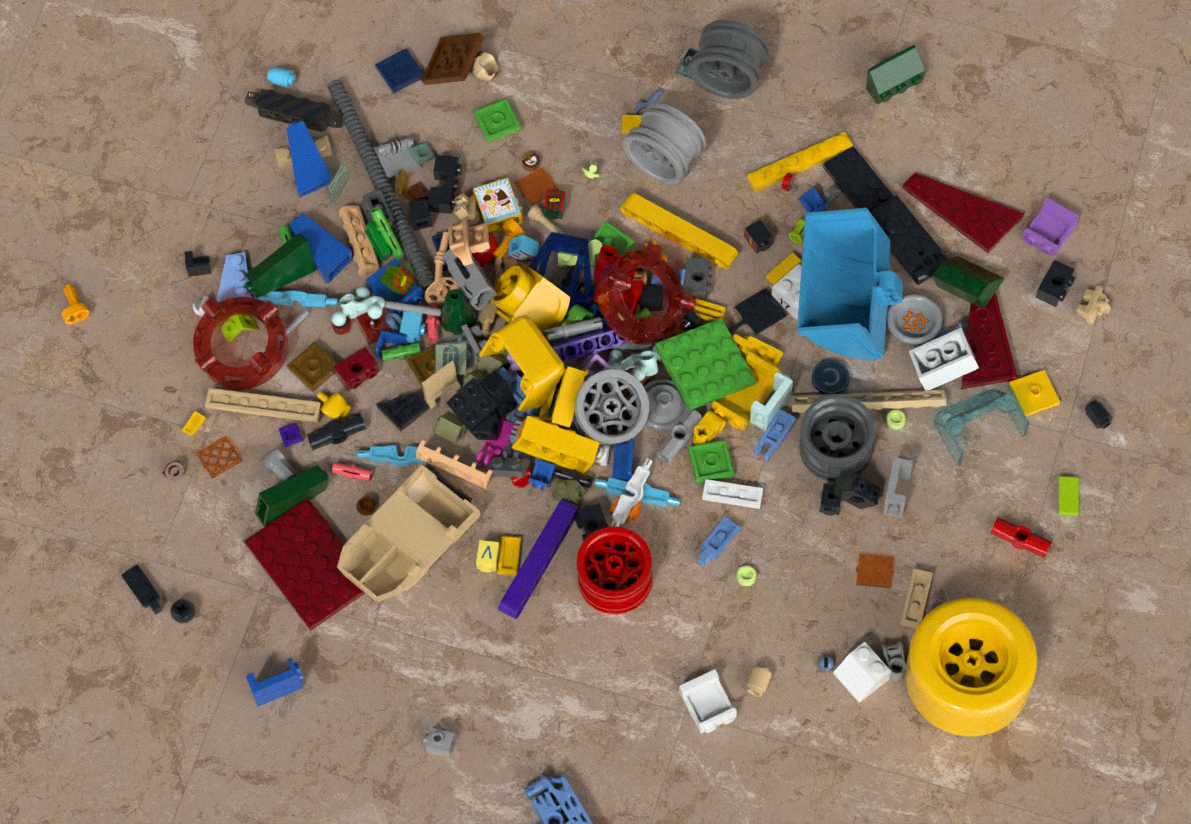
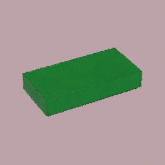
M369 222L365 228V233L383 262L389 258L391 251L380 231L376 229L375 222Z

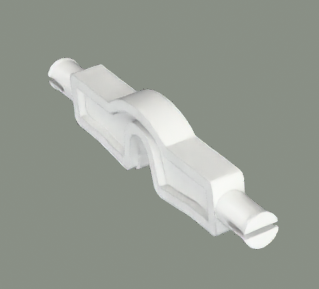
M645 458L642 466L637 467L634 475L627 483L626 490L634 496L630 497L624 494L620 496L617 507L611 517L613 521L610 527H614V525L619 527L620 523L624 524L631 509L641 501L643 486L650 474L649 468L653 463L651 459L648 462L649 458Z

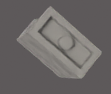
M894 457L883 515L897 518L903 517L906 496L895 494L899 478L910 480L913 461L906 457Z

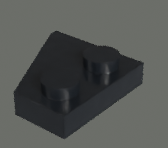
M417 393L409 394L406 397L394 398L391 402L383 404L379 402L376 404L382 414L400 432L429 409V405Z

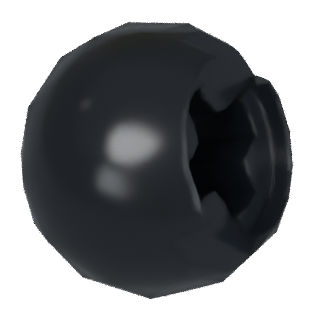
M179 599L171 607V616L178 623H188L195 616V606L187 599ZM183 608H186L187 611H184L183 614H180L179 611H183Z

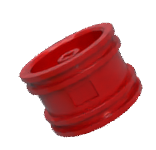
M606 527L593 532L581 544L576 561L578 585L583 599L592 608L605 614L619 615L633 611L643 604L651 591L653 577L651 552L647 543L640 535L623 527ZM599 556L605 557L602 561L596 560ZM631 563L638 564V566L635 568H632L629 565ZM596 574L597 579H590L589 576ZM609 586H612V587H614L615 589H614V590H610V589H606V588L609 587Z

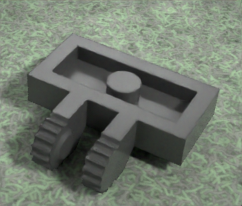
M507 446L503 451V457H492L486 471L488 472L489 469L493 470L491 476L524 477L529 461L528 458H522L523 452L518 450L514 451V458H511L513 450L510 446Z

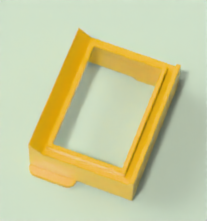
M569 366L565 368L552 417L547 418L555 388L541 407L538 417L541 421L555 423L562 429L570 428L574 415L576 394L584 381V377L588 374V369L578 370Z

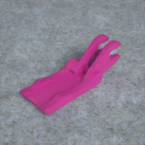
M504 418L499 420L502 425L498 440H487L477 456V463H480L486 456L484 466L487 467L492 457L495 455L501 457L504 449L511 440L510 433L514 427L513 423L504 420Z

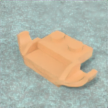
M464 218L462 221L448 227L451 252L460 258L464 266L473 263L472 253L483 252L490 248L486 223L468 228V220Z

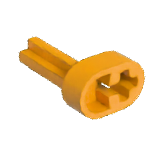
M508 218L502 225V229L507 237L493 253L494 258L502 259L509 251V241L521 234L525 235L522 228L513 219Z
M67 284L63 291L70 306L65 308L61 315L66 324H74L87 318L89 310L85 303H81L74 286Z

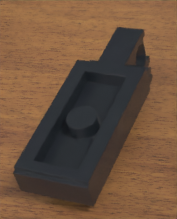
M138 564L121 575L142 607L146 609L150 606L155 615L162 611L157 602L160 600L159 594Z

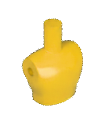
M322 391L317 395V398L324 402L320 410L328 418L343 420L349 414L351 407L337 392L331 397H328Z

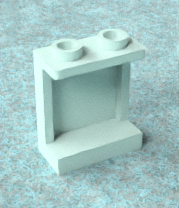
M779 372L775 373L773 389L775 393L766 406L755 400L751 406L750 423L766 431L779 410L784 409L792 396L793 381L788 375L780 374Z

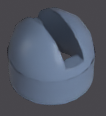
M823 655L818 660V668L822 672H830L834 667V660L829 655ZM824 659L828 660V667H824Z

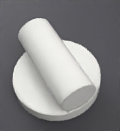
M204 296L202 301L196 300L192 306L197 315L206 317L210 313L208 307L210 298Z
M599 445L594 461L602 466H607L610 446Z

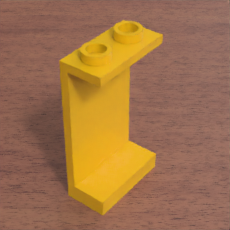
M751 352L746 357V363L757 381L756 385L723 397L718 403L716 401L712 403V412L728 421L732 427L740 428L743 431L750 423L752 404L756 400L763 405L774 391L775 373L779 372L782 374L780 369Z

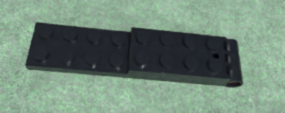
M854 146L825 162L823 169L856 209L867 208L890 239V251L909 273L914 282L920 285L932 278L942 261L948 258L942 254L943 251L901 199L890 192Z

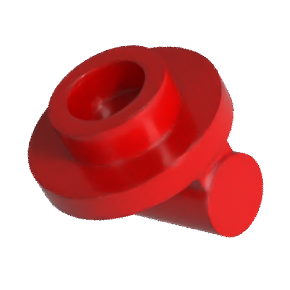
M527 469L524 477H510L512 484L517 488L527 487L530 484L528 480L531 478V473Z

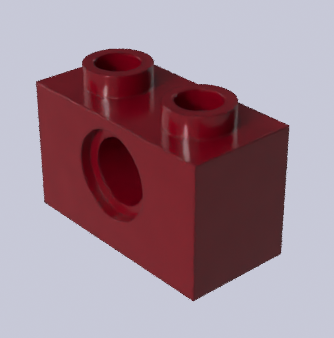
M366 347L334 366L335 375L347 391L358 388L362 382L374 378L380 372L377 361ZM356 369H362L359 372H354Z

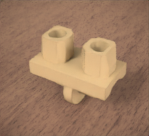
M464 193L457 196L455 203L458 206L454 209V214L458 217L457 222L467 218L469 224L478 223L480 213L476 210V198L473 195L468 198Z
M1097 286L1095 290L1086 289L1084 300L1089 303L1088 305L1080 303L1076 309L1078 316L1086 318L1087 324L1093 325L1097 315L1102 316L1103 313L1107 314L1111 310L1108 304L1109 300L1102 293L1103 287Z

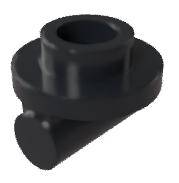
M692 309L683 315L684 320L682 323L688 330L703 325Z

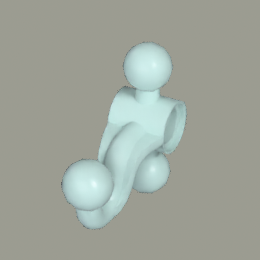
M364 286L358 287L355 291V296L353 294H346L339 300L343 310L332 315V323L336 326H342L346 322V316L349 319H353L367 312L372 319H378L382 315L385 300L378 296L369 298V289Z
M655 347L651 351L632 354L624 358L622 351L613 350L609 354L608 364L614 370L625 371L633 368L631 375L636 377L638 381H642L645 376H652L658 372L656 360H661Z

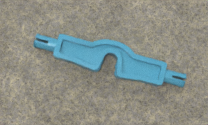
M272 291L261 297H255V301H267L268 304L292 306L294 301L300 302L303 307L326 308L327 305H339L338 298H327L326 295L308 294L300 291Z
M394 445L371 446L370 450H358V458H370L371 462H389L395 466L426 463L416 458L418 447L407 446L402 457L398 456V449Z
M596 478L594 486L606 488L607 493L618 496L621 494L633 496L632 493L626 490L628 483L626 481L609 478L606 481ZM645 483L641 502L666 507L667 504L679 507L681 498L671 497L669 492L651 488L650 485Z

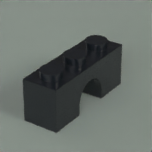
M436 155L433 170L435 180L444 181L445 184L441 187H430L428 199L429 212L451 214L452 207L456 206V196L454 194L459 189L457 176L461 175L462 164H459L458 157Z

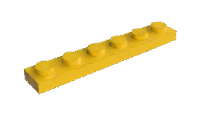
M845 132L747 174V180L754 192H758L783 181L786 173L799 174L834 158L852 147L853 144Z

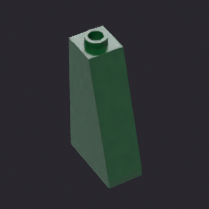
M298 233L246 273L245 288L248 293H252L258 298L315 272L316 268L308 240L301 233Z
M319 465L259 492L255 514L263 526L266 527L307 498L311 500L325 491L329 480L327 473L322 471Z

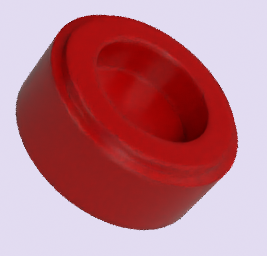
M786 173L781 185L782 190L790 191L795 174Z

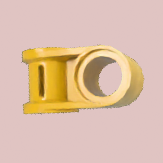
M709 410L694 428L693 444L710 443L723 430L726 421Z

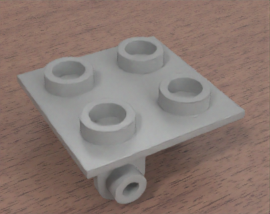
M407 137L404 140H395V142L391 141L389 144H380L378 147H374L387 178L398 175L399 170L400 174L421 169V166L416 163L409 153V149L413 146L412 138L409 139Z

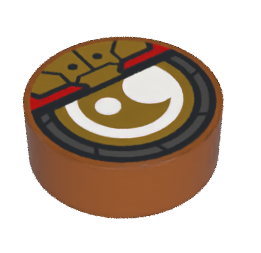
M534 152L526 153L522 157L523 168L527 171L537 170L540 166V157Z

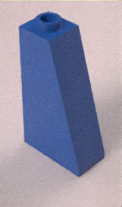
M304 121L292 122L286 129L299 198L331 184L332 177Z
M304 213L292 220L290 224L292 235L295 236L301 233L308 240L315 268L324 282L329 284L353 260L351 250Z

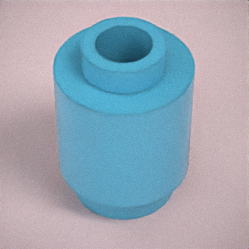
M275 66L269 69L267 79L272 84L289 88L295 83L296 75H294L293 70Z

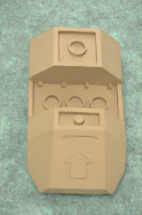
M421 465L347 541L342 548L337 568L345 577L375 601H382L401 594L414 586L450 545L455 543L481 516L480 510L466 499L463 501L438 481L435 474Z

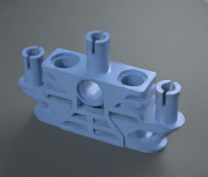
M560 774V777L557 778L539 775L540 780L523 788L529 800L547 790L544 792L543 797L539 795L537 796L538 800H535V798L531 800L532 806L542 824H549L552 820H557L560 824H564L562 813L567 820L565 824H593L563 774ZM562 783V786L558 789H555L552 786L554 784ZM552 796H553V798H554V800L556 801V803H557L558 806L555 805L554 801H553L552 798H551Z

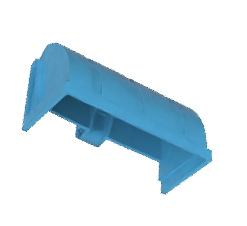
M867 208L805 213L797 332L831 352L855 359L873 361L884 357L888 305L900 304L902 302L903 282L895 272L889 271L890 239Z

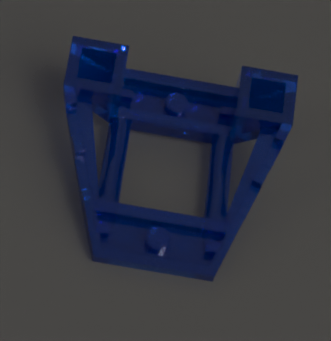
M551 232L529 267L536 271L539 266L537 273L544 277L551 252L577 256L569 287L553 285L570 297L568 308L571 309L579 304L589 311V306L593 303L594 293L588 239ZM583 263L584 292L576 289Z

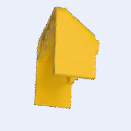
M521 316L494 332L482 348L479 356L485 357L503 353L505 349L509 352L524 373L520 387L526 397L518 407L519 411L543 406L564 375L565 367L562 360L531 318Z

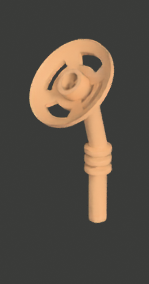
M443 232L439 251L436 252L434 260L436 263L435 281L425 292L427 303L437 304L438 307L443 305L444 297L448 291L452 289L460 290L453 277L442 278L443 265H445L442 255L447 251L449 243L448 232ZM446 280H450V281H452L454 284H450V285H449V283L446 282ZM434 294L437 300H433L429 296Z

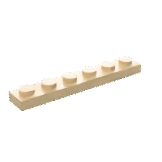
M209 388L205 403L207 409L318 423L322 406L321 402Z

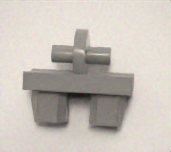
M467 324L461 326L465 341L462 337L457 340L459 344H466V356L470 354V349L477 361L479 353L487 341L484 339L476 343L475 339L482 336L479 326L475 325L468 328Z

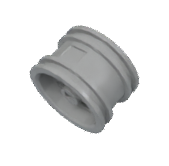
M652 103L642 114L639 127L631 129L624 138L622 147L628 159L641 172L663 184L676 185L687 173L690 161L697 159L706 147V139L696 123L683 112L667 104Z
M609 369L591 374L584 378L577 391L571 425L580 436L591 437L596 442H599V445H611L627 441L636 436L647 421L649 414L647 392L638 379L628 372ZM604 383L610 387V391L607 394L602 391ZM624 389L627 392L628 399L623 396L621 390ZM587 393L592 395L589 404L584 402ZM624 410L628 411L630 415L627 421L622 418ZM591 414L597 417L595 424H591L589 421ZM615 425V435H608L606 426Z

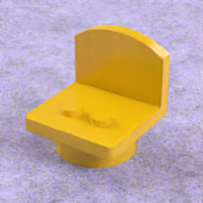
M523 264L521 267L512 266L507 269L493 286L497 295L490 299L497 306L496 313L508 323L518 317L528 316L545 338L547 336H545L544 330L560 325L566 315L570 302V297L526 264Z

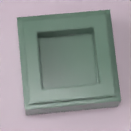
M426 142L409 149V153L418 165L434 159L435 155Z

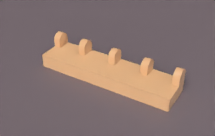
M342 206L338 215L343 219V230L347 231L349 237L348 245L352 247L354 252L353 260L357 262L359 267L358 275L363 276L366 272L377 271L379 264L373 246L365 233L366 226L359 206Z
M422 439L416 451V458L484 489L487 488L493 470L489 469L487 474L475 469L477 463L473 462L472 466L469 467L458 462L460 455L456 454L451 459L440 454L442 450L440 446L437 447L436 451L425 447L426 440Z

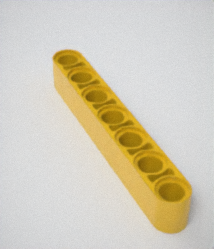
M630 193L620 207L621 212L704 259H709L710 262L723 269H729L739 254L733 246L635 193Z

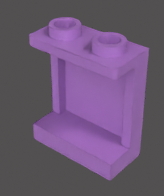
M1047 197L1038 215L1030 226L1024 229L1022 239L1028 245H1033L1044 254L1054 257L1077 226L1079 215Z

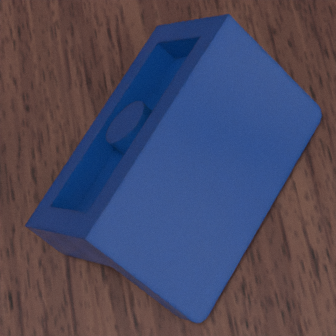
M634 438L630 439L629 444L616 443L614 445L612 478L626 482L631 479Z

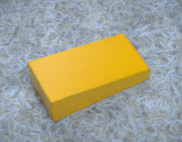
M195 411L182 431L193 437L206 418Z

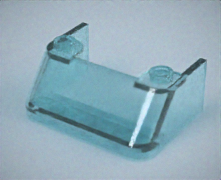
M993 388L936 414L934 426L957 466H960L962 463L964 451L956 437L964 432L965 423L999 409L1003 413H1009L1022 437L1026 436L1029 421L1012 395Z

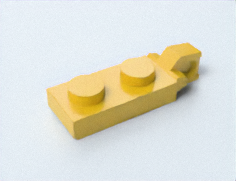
M734 334L732 337L741 354L746 357L751 352L777 367L783 357L782 351L752 336L742 338Z

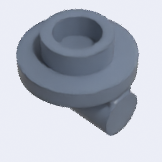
M397 313L386 314L383 318L384 325L391 328L394 332H400L399 326L401 325L402 317Z

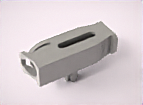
M449 249L442 255V259L447 263L448 270L461 291L471 300L470 304L477 311L482 310L490 299L497 295L496 290L473 256H471L473 263L464 266L460 258L455 256L451 249Z

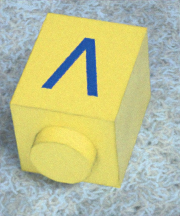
M479 541L476 559L477 569L486 573L497 571L500 553L499 542Z

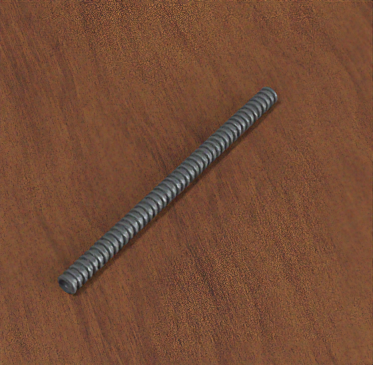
M333 80L328 84V90L332 99H334V103L338 108L355 148H357V152L376 191L381 190L395 220L393 229L400 244H402L401 246L404 249V253H406L413 272H415L419 285L426 292L427 288L435 281V277L428 262H426V258L422 253L419 243H417L408 220H406L404 211H402L393 188H391L389 179H387L342 80Z

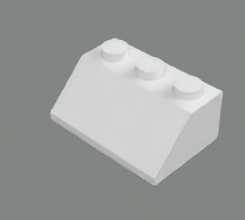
M962 328L909 351L919 380L925 390H931L979 368Z

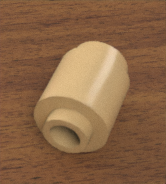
M762 665L753 668L747 683L748 693L761 697L766 692L772 677L769 668Z

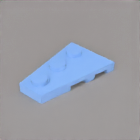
M245 252L226 255L215 305L216 310L245 306L249 302H253L252 293H248L245 288V274L248 273Z

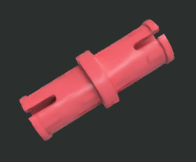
M428 304L426 307L438 308V305ZM427 314V320L425 321L427 341L435 343L439 341L438 327L440 326V320L438 316Z
M334 462L332 473L348 476L349 479L357 478L370 482L373 470L360 468L355 464L347 465Z

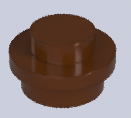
M362 497L358 500L356 508L359 514L369 516L374 513L376 504L372 498Z

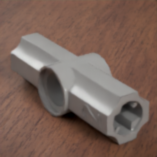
M695 410L688 411L680 423L673 427L670 436L656 453L662 461L670 464L679 451L688 444L690 437L694 433L695 426L703 418L700 413ZM679 434H682V435H684L685 437H683V438H677V437H675V436H677V435H679Z

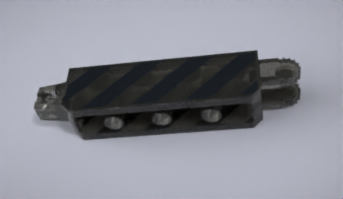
M261 89L260 93L248 91L245 97V103L257 108V112L262 118L287 124L303 120L307 129L319 132L325 131L327 127L340 128L343 125L341 113L331 110L330 105L324 102L318 103L307 98L294 97L291 94H281L271 89Z

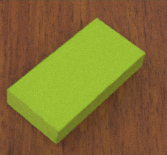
M1059 476L1058 515L1078 516L1079 477Z

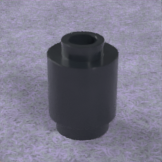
M1094 400L1086 405V415L1097 429H1105L1111 424L1112 416L1101 402Z

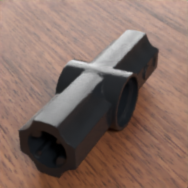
M358 413L343 420H331L326 423L325 427L306 435L312 450H316L331 443L340 444L348 436L365 430L366 426L361 414Z

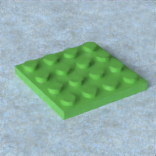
M722 318L658 342L654 346L689 411L754 386L757 383Z

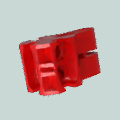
M603 245L600 248L593 273V278L597 284L594 300L595 303L603 302L602 308L599 309L601 315L610 319H616L618 317L616 311L623 310L626 317L633 315L643 288V282L641 279L633 280L635 274L638 273L636 268L623 263L617 250L611 245Z

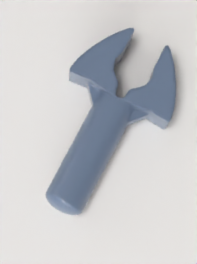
M657 89L647 102L638 100L636 115L641 110L648 108L652 103H655L662 95V92Z

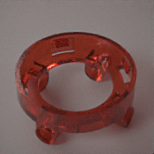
M648 245L644 250L629 251L606 265L599 277L597 296L606 322L619 336L635 344H653L671 335L680 326L684 314L693 311L696 305V297L684 293L678 276L670 265L662 259L663 247L660 245ZM623 260H630V261L624 263V264L619 268L618 265L621 264ZM631 269H647L658 276L664 284L669 304L667 313L662 320L659 321L658 318L650 316L638 319L628 309L623 293L627 292L630 288L631 277L626 274ZM615 306L617 307L621 316L626 320V323H624L617 314L614 308Z
M212 297L205 301L202 305V310L205 314L195 329L193 349L196 357L194 360L206 376L219 386L233 390L255 388L275 376L287 356L288 336L279 317L280 313L270 300L265 303L251 297H234L221 302ZM238 314L251 315L259 319L267 329L268 343L264 353L261 351L255 353L249 359L250 365L244 367H230L222 364L213 355L211 349V338L214 330L223 320L230 316ZM277 334L283 336V341L280 340L279 351H275L277 347ZM225 376L244 377L243 381L225 380Z

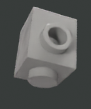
M431 728L429 734H425L423 745H425L427 753L450 758L456 739L454 733Z

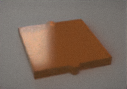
M542 167L515 182V185L521 192V196L525 197L531 206L545 199L547 189H549L548 197L552 194V189L555 190L554 193L558 190L552 181V177H549Z
M859 554L858 567H856V585L891 589L892 575H894V557Z

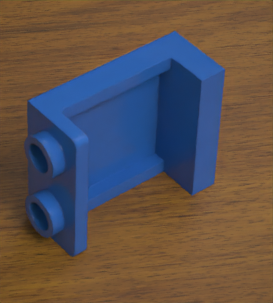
M396 258L366 279L367 287L374 296L382 297L385 301L417 305L424 298L423 289L421 287L418 288L409 277L408 281L412 284L410 286L407 283V275H404L405 273L400 270L401 264ZM395 276H396L398 279H401V280H400V285H399V282L395 279ZM404 276H405V277H406L405 283H403L404 285L401 286L402 280L404 279ZM392 281H394L397 285L404 287L402 289L406 292V295L401 290H399L392 283ZM386 308L389 313H397L400 316L403 315L404 312L401 310Z
M291 658L287 659L290 670L257 683L253 673L246 675L258 706L302 689L301 681H304L298 663L293 664Z

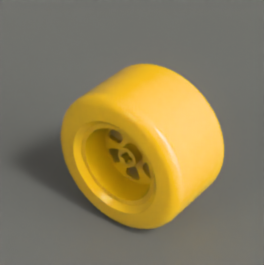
M964 597L947 601L931 610L920 621L914 631L905 671L909 696L919 713L940 730L966 737L994 733L1010 724L1020 714L1028 700L1037 671L1035 642L1031 632L1021 618L1000 603L978 597ZM959 647L963 650L960 656L949 653L950 650ZM970 647L978 648V649H980V650H979V651L972 650V649H970ZM988 653L996 663H987L984 655ZM948 663L957 664L959 672L950 676L946 671L945 665ZM983 671H988L995 675V678L988 684L984 683L980 677ZM964 676L973 678V688L960 685Z

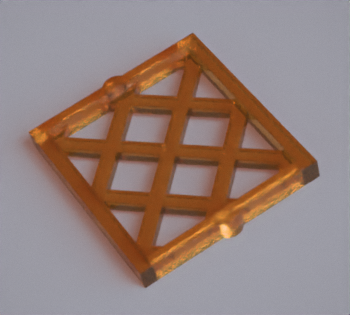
M226 436L196 453L212 479L242 462L235 447L232 446ZM225 442L229 444L230 449L223 448ZM213 449L220 450L219 454L212 455ZM222 450L229 452L227 457L221 456ZM232 452L235 453L237 459L230 458ZM201 456H207V462H204ZM211 457L217 458L216 464L209 463ZM220 459L226 460L225 466L218 465ZM208 466L215 467L214 471L210 472Z

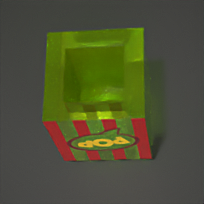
M388 265L380 281L393 293L406 295L414 278L403 268Z

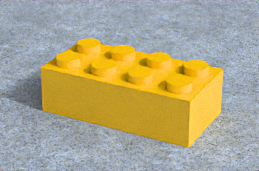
M527 416L517 428L511 448L571 471L574 469L578 473L584 474L593 465L600 443L591 437L580 436L573 430L559 428L555 423H546L536 416Z

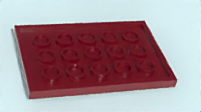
M309 498L244 541L247 548L310 631L365 594L364 591L345 577L337 568L344 544Z

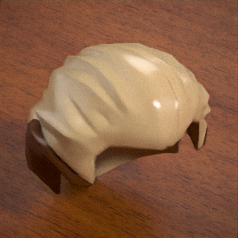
M479 51L471 66V70L477 79L490 81L497 75L498 66L492 54Z

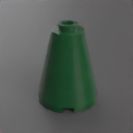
M452 289L447 292L441 308V315L439 316L440 325L446 332H451L454 335H462L463 330L461 326L467 324L468 328L474 326L477 320L476 311L462 291Z

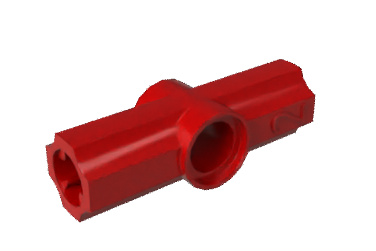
M999 517L996 519L991 530V534L1012 543L1016 549H1025L1043 558L1046 557L1052 544L1051 541L1032 533L1026 526H1016ZM1021 535L1024 536L1026 539L1020 540L1017 538V536Z

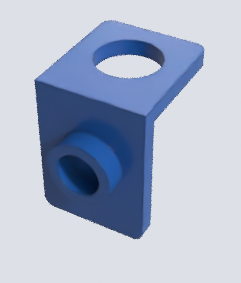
M381 331L376 346L377 358L381 357V350H383L385 342L404 346L407 345L406 336L394 331Z

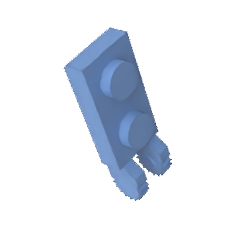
M780 409L761 436L754 454L759 455L766 444L770 448L766 452L764 460L769 461L796 423L797 418Z

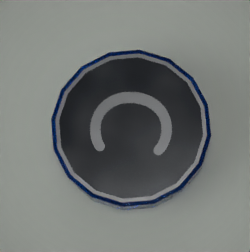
M825 360L815 366L811 380L815 390L819 391L822 395L841 394L848 387L850 375L844 364L836 360Z

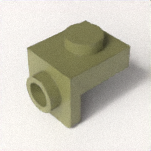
M557 480L551 497L554 500H561L563 498L580 506L585 488L576 480Z

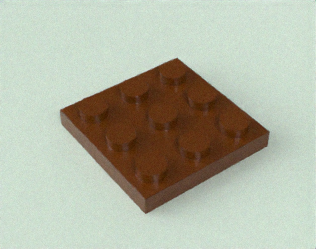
M481 33L440 37L421 81L425 85L465 81L481 47L484 36Z

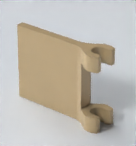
M453 361L422 382L423 400L429 405L430 411L437 407L435 399L452 387L454 393L461 389L457 381Z

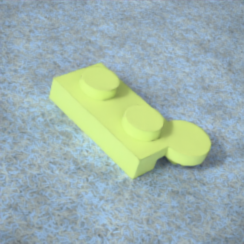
M594 239L588 243V247H558V266L595 267V255L599 254L600 248L603 245L599 240Z

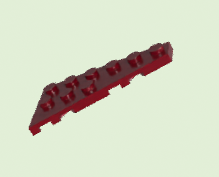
M914 173L902 186V189L986 253H989L1024 217V213Z
M996 292L984 309L970 303L966 339L979 368L962 376L961 390L1016 380L1018 377Z

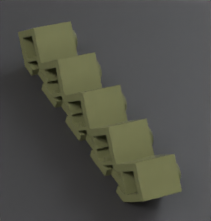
M505 349L503 353L485 357L479 356L477 369L468 373L464 378L465 385L473 377L479 382L493 371L497 373L503 367L507 371V356L509 352ZM451 408L449 412L439 416L435 425L437 428L435 434L453 443L461 440L466 434V426Z

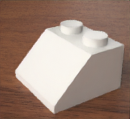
M864 642L849 653L833 674L857 702L860 703L890 679L891 670Z

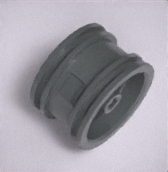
M718 20L707 24L703 28L699 40L700 50L694 55L690 67L692 79L705 91L723 98L741 99L752 95L760 78L759 69L764 65L769 48L766 39L755 29L736 21Z

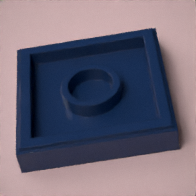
M407 48L375 64L376 69L393 94L421 80L424 75Z

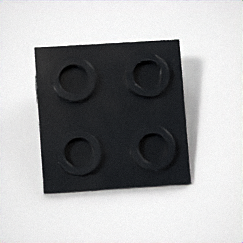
M475 377L446 402L469 431L488 414L493 415L497 411L495 408L498 406Z

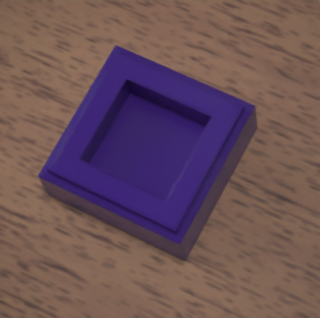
M297 423L279 428L285 448L303 442Z

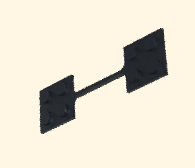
M765 288L735 306V309L742 317V321L728 330L731 333L743 325H748L757 335L787 317V314Z

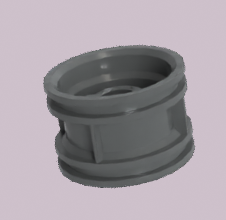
M829 395L811 404L806 410L801 423L799 450L803 464L816 477L826 481L836 482V477L853 472L857 475L861 474L868 466L873 450L875 422L871 412L860 401L844 395ZM848 425L854 426V429L851 430Z

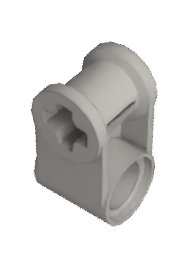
M898 641L897 644L886 646L881 644L883 661L891 670L890 680L894 682L903 680L906 662L902 642ZM897 667L900 668L901 671L895 672L892 670V668Z

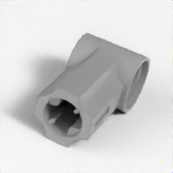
M274 448L260 459L266 470L270 473L273 472L281 482L298 475L277 448Z

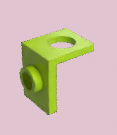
M238 312L221 326L227 342H231L244 329L258 330L252 314ZM244 318L248 319L252 326L248 325Z

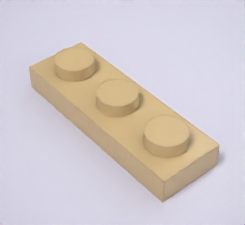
M327 136L313 140L321 157L332 155ZM289 146L274 150L279 169L293 165Z
M913 569L900 625L917 628L923 618L933 573Z

